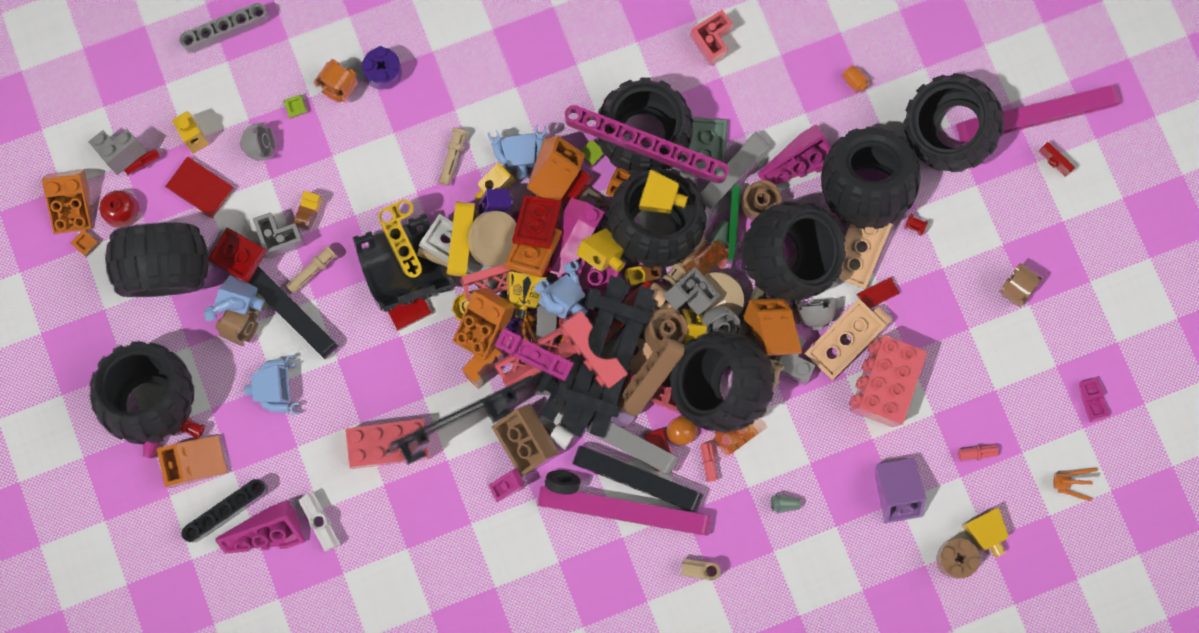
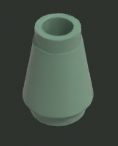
M720 220L710 238L712 248L724 250L728 246L729 223Z
M781 494L771 497V510L776 511V513L800 510V498Z

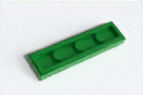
M733 185L731 189L726 261L729 264H733L736 257L740 187L737 185Z

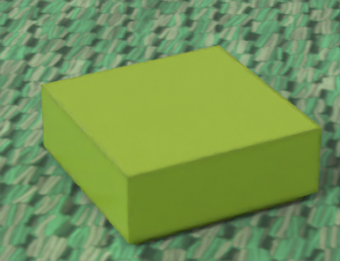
M301 94L283 100L290 119L308 113Z
M592 139L581 150L585 154L584 159L592 166L604 155L600 146Z

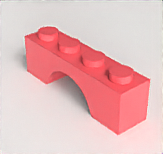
M578 310L560 324L562 327L561 333L566 339L570 338L574 343L572 348L578 355L582 354L586 359L583 361L590 371L594 370L597 374L595 379L601 387L605 385V387L610 388L627 375V372L616 358L601 359L592 353L588 344V336L593 326L582 311Z

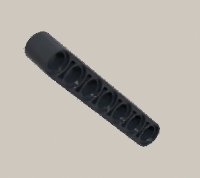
M259 266L256 268L248 284L255 286L258 289L257 293L326 360L339 346Z
M580 445L572 462L577 467L694 513L698 512L704 496L700 492Z

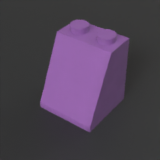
M901 458L898 461H883L876 464L875 478L884 523L923 517L926 496L915 459Z

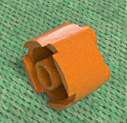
M331 59L329 62H326L314 80V84L317 88L320 85L323 88L321 92L336 102L343 100V103H346L358 85V81L355 78L357 74L352 69H345L340 66L338 61Z

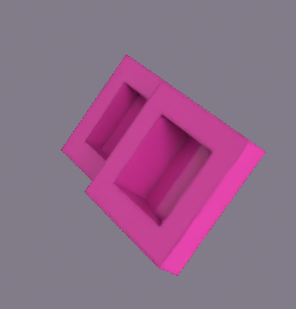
M1098 378L1080 382L1079 389L1090 423L1109 418L1110 414L1103 399L1104 392Z

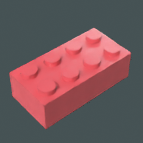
M416 419L346 428L349 467L351 469L406 463L400 450L386 457L383 453L389 448L388 445L391 442L426 426L425 420ZM428 445L424 449L426 457L418 461L430 459Z

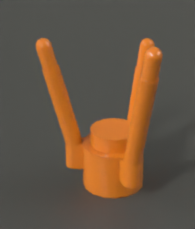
M527 311L526 318H520L523 322L521 329L524 339L529 341L528 331L534 342L536 338L532 329L536 327L537 314L533 315L532 311Z
M1098 468L1068 472L1059 471V474H1054L1053 488L1058 489V493H1065L1092 501L1091 497L1067 490V488H1071V484L1092 485L1093 481L1072 480L1069 476L1096 472Z

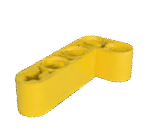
M402 199L379 210L377 219L404 274L414 278L420 275L422 270L421 264L399 221L411 215L414 207L411 201ZM403 202L409 206V210L405 214L399 211V206ZM384 211L391 213L392 217L389 222L382 220L381 216ZM394 228L400 231V236L397 239H392L390 236V232ZM401 246L408 248V254L404 257L399 254ZM413 257V259L409 261L412 265H416L417 268L414 269L415 273H412L410 271L408 272L407 269H409L410 266L408 262L403 263V260H407Z
M460 201L455 203L447 275L466 276L470 249L468 234L473 223L475 203Z

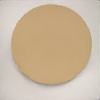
M487 211L479 215L472 223L468 234V245L472 256L480 264L488 267L505 264L514 245L512 238L516 227V222L510 215L501 211Z
M723 272L704 274L703 276L721 296L705 309L702 315L704 316L713 307L724 306L731 309L739 317L744 305V293L738 281Z

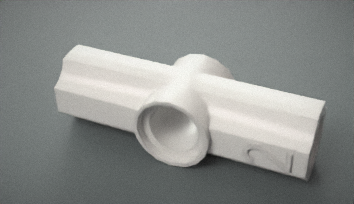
M312 492L299 499L309 524L324 551L328 552L339 546L340 542L315 493ZM318 517H323V526L316 527L315 520Z

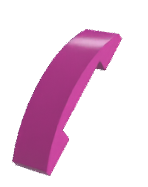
M503 329L495 344L497 348L563 381L566 380L574 365L573 362L557 354L555 355L506 329Z

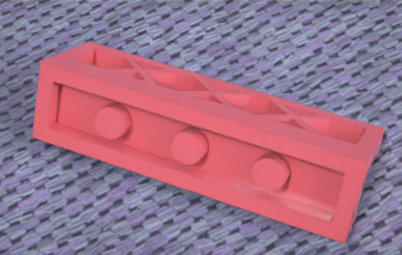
M505 264L463 276L460 281L467 302L471 298L467 286L475 284L481 288L485 287L493 293H499L507 290V282L504 281L506 274L510 271L515 272V270L505 268ZM492 278L500 282L498 287L493 290L485 286L487 281Z
M562 327L533 342L537 346L546 345L547 351L565 359L576 353L572 348L573 344L570 339L565 338V341L559 344L553 343L554 338L562 334L560 331ZM512 355L494 363L506 387L530 375L533 377L542 372L527 363L519 362V359ZM507 363L513 364L512 370L506 373L501 369Z

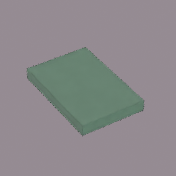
M693 117V135L688 149L725 163L728 120ZM703 162L696 163L697 168H706Z

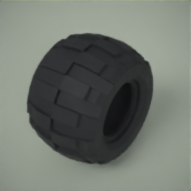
M958 73L934 77L933 81L927 85L922 84L916 90L917 94L913 100L908 102L905 110L907 112L906 118L903 121L907 141L911 149L915 150L917 157L936 170L954 173L963 172L971 167L975 168L982 164L987 156L993 154L998 147L997 143L1000 137L1003 135L1004 113L995 93L977 78ZM964 106L976 114L979 120V128L975 136L967 144L958 148H950L939 140L936 133V124L940 115L948 108Z
M640 77L638 81L632 82V80L621 83L618 89L612 90L606 96L598 111V114L623 124L636 114H651L662 122L665 128V140L685 148L690 146L693 135L692 112L681 93L671 89V85L662 80L657 82L651 80L650 77ZM607 127L605 132L612 134L615 132V129ZM598 138L599 146L603 154L609 158L610 163L618 169L621 168L628 171V174H633L641 169L647 171L650 170V167L661 166L665 170L673 168L670 165ZM666 148L659 150L662 155L670 153ZM684 155L678 156V160H680Z
M866 126L864 129L856 128L848 131L845 137L841 136L830 148L824 159L821 172L822 192L832 213H837L839 219L844 223H851L856 225V228L865 229V227L879 229L884 228L888 223L894 224L904 216L907 209L909 210L918 195L921 181L919 160L915 150L911 149L909 142L904 137L896 135L895 131L887 128H876V126ZM858 168H874L885 172L890 177L882 181H868L859 177L853 170Z
M661 166L650 167V170L644 171L641 169L631 174L626 181L619 185L610 201L607 218L612 238L624 249L623 252L627 259L633 263L636 261L644 264L643 267L654 268L655 266H662V268L675 265L677 261H683L694 252L695 247L703 237L707 215L703 196L700 191H697L695 183L689 177L684 178L680 175V171L672 168L671 170H665ZM650 170L679 184L677 193L688 197L684 208L673 205L671 213H669L676 224V233L667 236L652 235L646 233L634 223L637 214L643 211L639 209V205Z
M789 201L769 207L750 223L751 228L744 235L743 241L745 243L744 250H742V259L745 260L747 267L745 270L749 278L755 281V286L760 290L782 300H805L823 293L833 285V281L839 278L843 271V262L846 261L844 245L846 241L844 233L839 229V223L834 216L827 214V210L811 203ZM786 233L794 239L797 247V260L791 270L785 261L783 251Z
M180 222L138 224L118 228L109 235L110 241L107 243L105 254L106 272L110 284L114 286V292L122 297L170 296L195 292L205 285L204 279L207 278L209 266L208 249L204 237L200 235V229L195 225Z
M721 331L702 334L684 345V353L670 373L672 400H675L676 408L681 415L692 421V424L707 431L727 433L744 429L754 424L755 420H758L767 411L766 407L772 401L774 395L775 373H772V363L769 357L762 351L759 345L746 336ZM730 365L732 373L731 387L724 400L720 391V380L723 372Z
M133 341L127 346L119 345L112 349L113 352L107 357L103 356L98 362V370L92 373L90 381L91 394L89 396L91 407L97 420L110 434L133 444L144 445L145 442L158 443L164 441L163 438L169 434L173 436L177 433L183 421L187 422L192 412L191 405L194 401V385L188 368L176 353L170 352L168 348L157 343L150 342L147 344L144 341ZM146 382H157L166 387L162 398L154 406L141 412L130 413L127 411L128 397L137 386Z

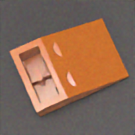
M558 135L544 139L527 189L542 198L561 200L579 173L585 154Z
M85 169L46 174L41 180L53 233L59 234L92 229L89 187Z
M485 287L474 290L452 342L485 360L503 329L507 327L516 305Z
M782 299L750 300L744 320L767 356L801 354L802 349L793 313L787 302Z
M219 436L157 448L165 487L174 488L228 473Z

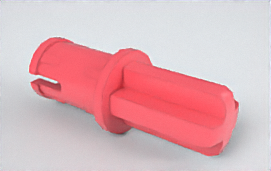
M703 443L700 445L703 459L701 464L704 465L706 482L719 480L715 465L717 460H714L712 444Z
M976 445L975 448L958 450L960 461L973 459L980 461L981 458L997 457L999 454L996 445L984 447Z

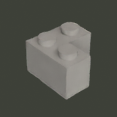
M128 129L124 130L113 140L102 130L88 141L117 175L147 152Z
M271 212L253 218L262 247L267 249L265 255L268 258L305 246L300 230L295 223L279 229L276 219Z
M696 267L690 270L663 295L675 310L687 302L697 315L701 314L721 296Z
M799 337V341H800V345H801V349H802V346H803V344H804V342H805L806 339H803V338ZM799 354L776 355L774 360L785 365L784 369L781 370V375L803 385L808 383L815 364L799 358Z

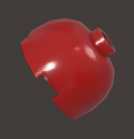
M114 190L102 198L99 210L101 217L108 225L121 228L135 223L140 207L132 194L124 190Z

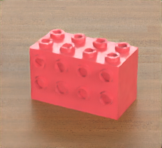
M883 335L871 341L867 351L870 353L862 364L861 369L863 373L857 379L855 385L857 391L855 395H852L849 406H851L850 412L890 427H896L904 423L928 351Z

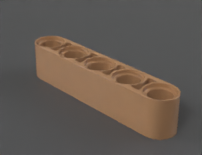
M668 337L661 340L619 397L616 405L621 407V412L636 417L642 411L681 359L685 349L684 344Z

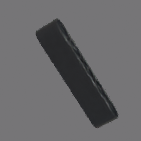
M260 479L251 480L187 524L181 531L182 538L191 543L199 542L263 498L268 493L267 483ZM261 483L262 491L255 493L254 486ZM244 494L246 501L244 504L239 505L237 499L240 495ZM224 506L229 507V514L226 516L221 514V509ZM211 517L213 524L207 528L205 520ZM194 528L196 530V536L193 539H190L188 536V532L190 531V529Z

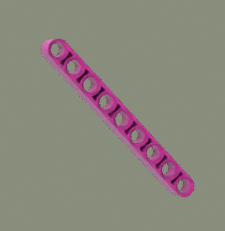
M1116 85L1003 111V134L1118 106L1121 104ZM978 118L956 124L962 144L968 143L977 133L979 128Z
M571 105L565 110V122L574 129L717 184L723 183L727 179L728 166L719 160L576 105ZM571 113H576L579 117L572 120L568 116ZM589 120H594L597 124L590 127L586 123ZM612 127L615 129V132L608 134L605 132V129ZM630 134L633 136V139L626 141L623 139V136ZM648 141L651 143V146L644 148L641 143ZM666 148L670 153L662 155L659 150ZM685 155L688 160L680 162L677 157ZM703 162L706 168L699 169L696 167V163ZM716 169H721L724 172V175L717 176L715 175L714 171Z
M540 486L537 505L704 536L709 535L711 516L580 492L570 495L558 494L548 490L546 486Z

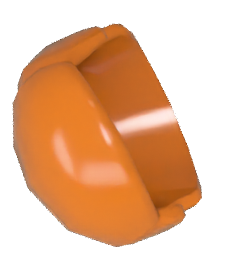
M680 416L669 422L666 427V435L668 440L676 446L692 443L697 437L698 428L692 424V421L684 416Z

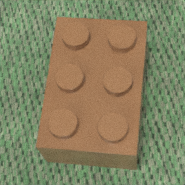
M530 403L515 409L491 426L521 477L533 472L560 454Z

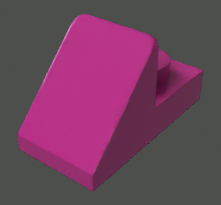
M517 468L489 484L497 502L517 493L525 486Z

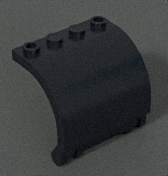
M426 213L421 214L420 217L415 219L413 217L407 219L408 224L402 225L416 256L420 248L419 244L430 228ZM422 225L423 228L417 230L416 226ZM397 228L391 230V238H399L400 231ZM369 231L363 236L359 237L356 235L352 237L367 286L375 304L381 311H391L400 304L409 305L414 302V299H426L431 297L432 293L438 291L439 293L449 291L450 287L455 286L453 279L447 275L443 265L417 256L422 268L420 275L414 278L405 275L384 232L372 235V232ZM368 242L369 246L362 248L361 244ZM406 246L399 248L400 256L404 257L408 254ZM413 257L407 260H403V263L408 262L410 268L407 269L408 272L410 271L412 273H415L414 269L417 267L416 265H412L409 261L412 260Z

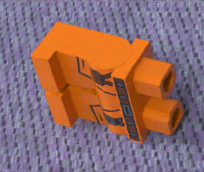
M494 345L485 360L475 355L461 370L464 376L479 389L484 384L482 377L488 371L495 369L494 363L503 359L502 355L505 352Z

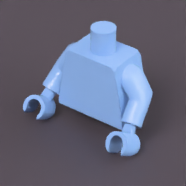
M536 125L534 134L500 137L499 132L496 130L497 136L492 138L490 137V132H488L489 140L492 141L491 145L494 156L502 166H507L509 171L516 170L517 179H527V169L534 168L541 145L545 139V125L543 132H539L537 130L538 125Z
M576 260L564 265V271L569 273L570 276L565 275L550 286L548 281L543 279L534 287L536 293H541L538 303L545 307L546 311L554 313L562 319H566L578 310L582 311L584 315L588 312L582 306L586 295L580 286L578 275L575 274V271L579 268Z
M230 275L219 288L214 304L215 307L208 306L205 309L204 316L206 321H211L217 317L215 312L222 313L230 310L246 314L250 308L261 311L265 300L255 297L258 290L255 286Z
M289 355L286 357V360L281 358L266 361L258 369L257 373L252 374V384L244 387L245 395L253 396L254 402H260L261 407L270 412L287 413V411H291L294 415L300 414V412H293L292 407L295 405L301 406L299 403H293L291 406L287 404L291 403L288 368L292 369L297 366V363L289 364L288 361L295 359V356Z

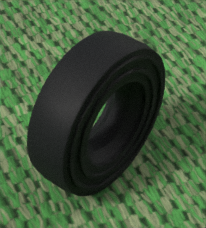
M554 470L547 473L545 486L554 493L570 495L578 492L580 478L568 471Z

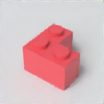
M723 9L691 29L690 37L710 66L726 57L728 51L721 38L731 32L733 23Z

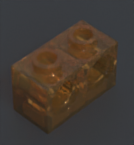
M716 240L701 250L682 268L688 273L696 267L704 276L729 254L720 242Z
M752 424L747 427L745 434L739 433L738 430L727 433L714 432L716 436L713 438V441L727 458L759 432ZM722 436H730L732 443L724 445L721 440Z

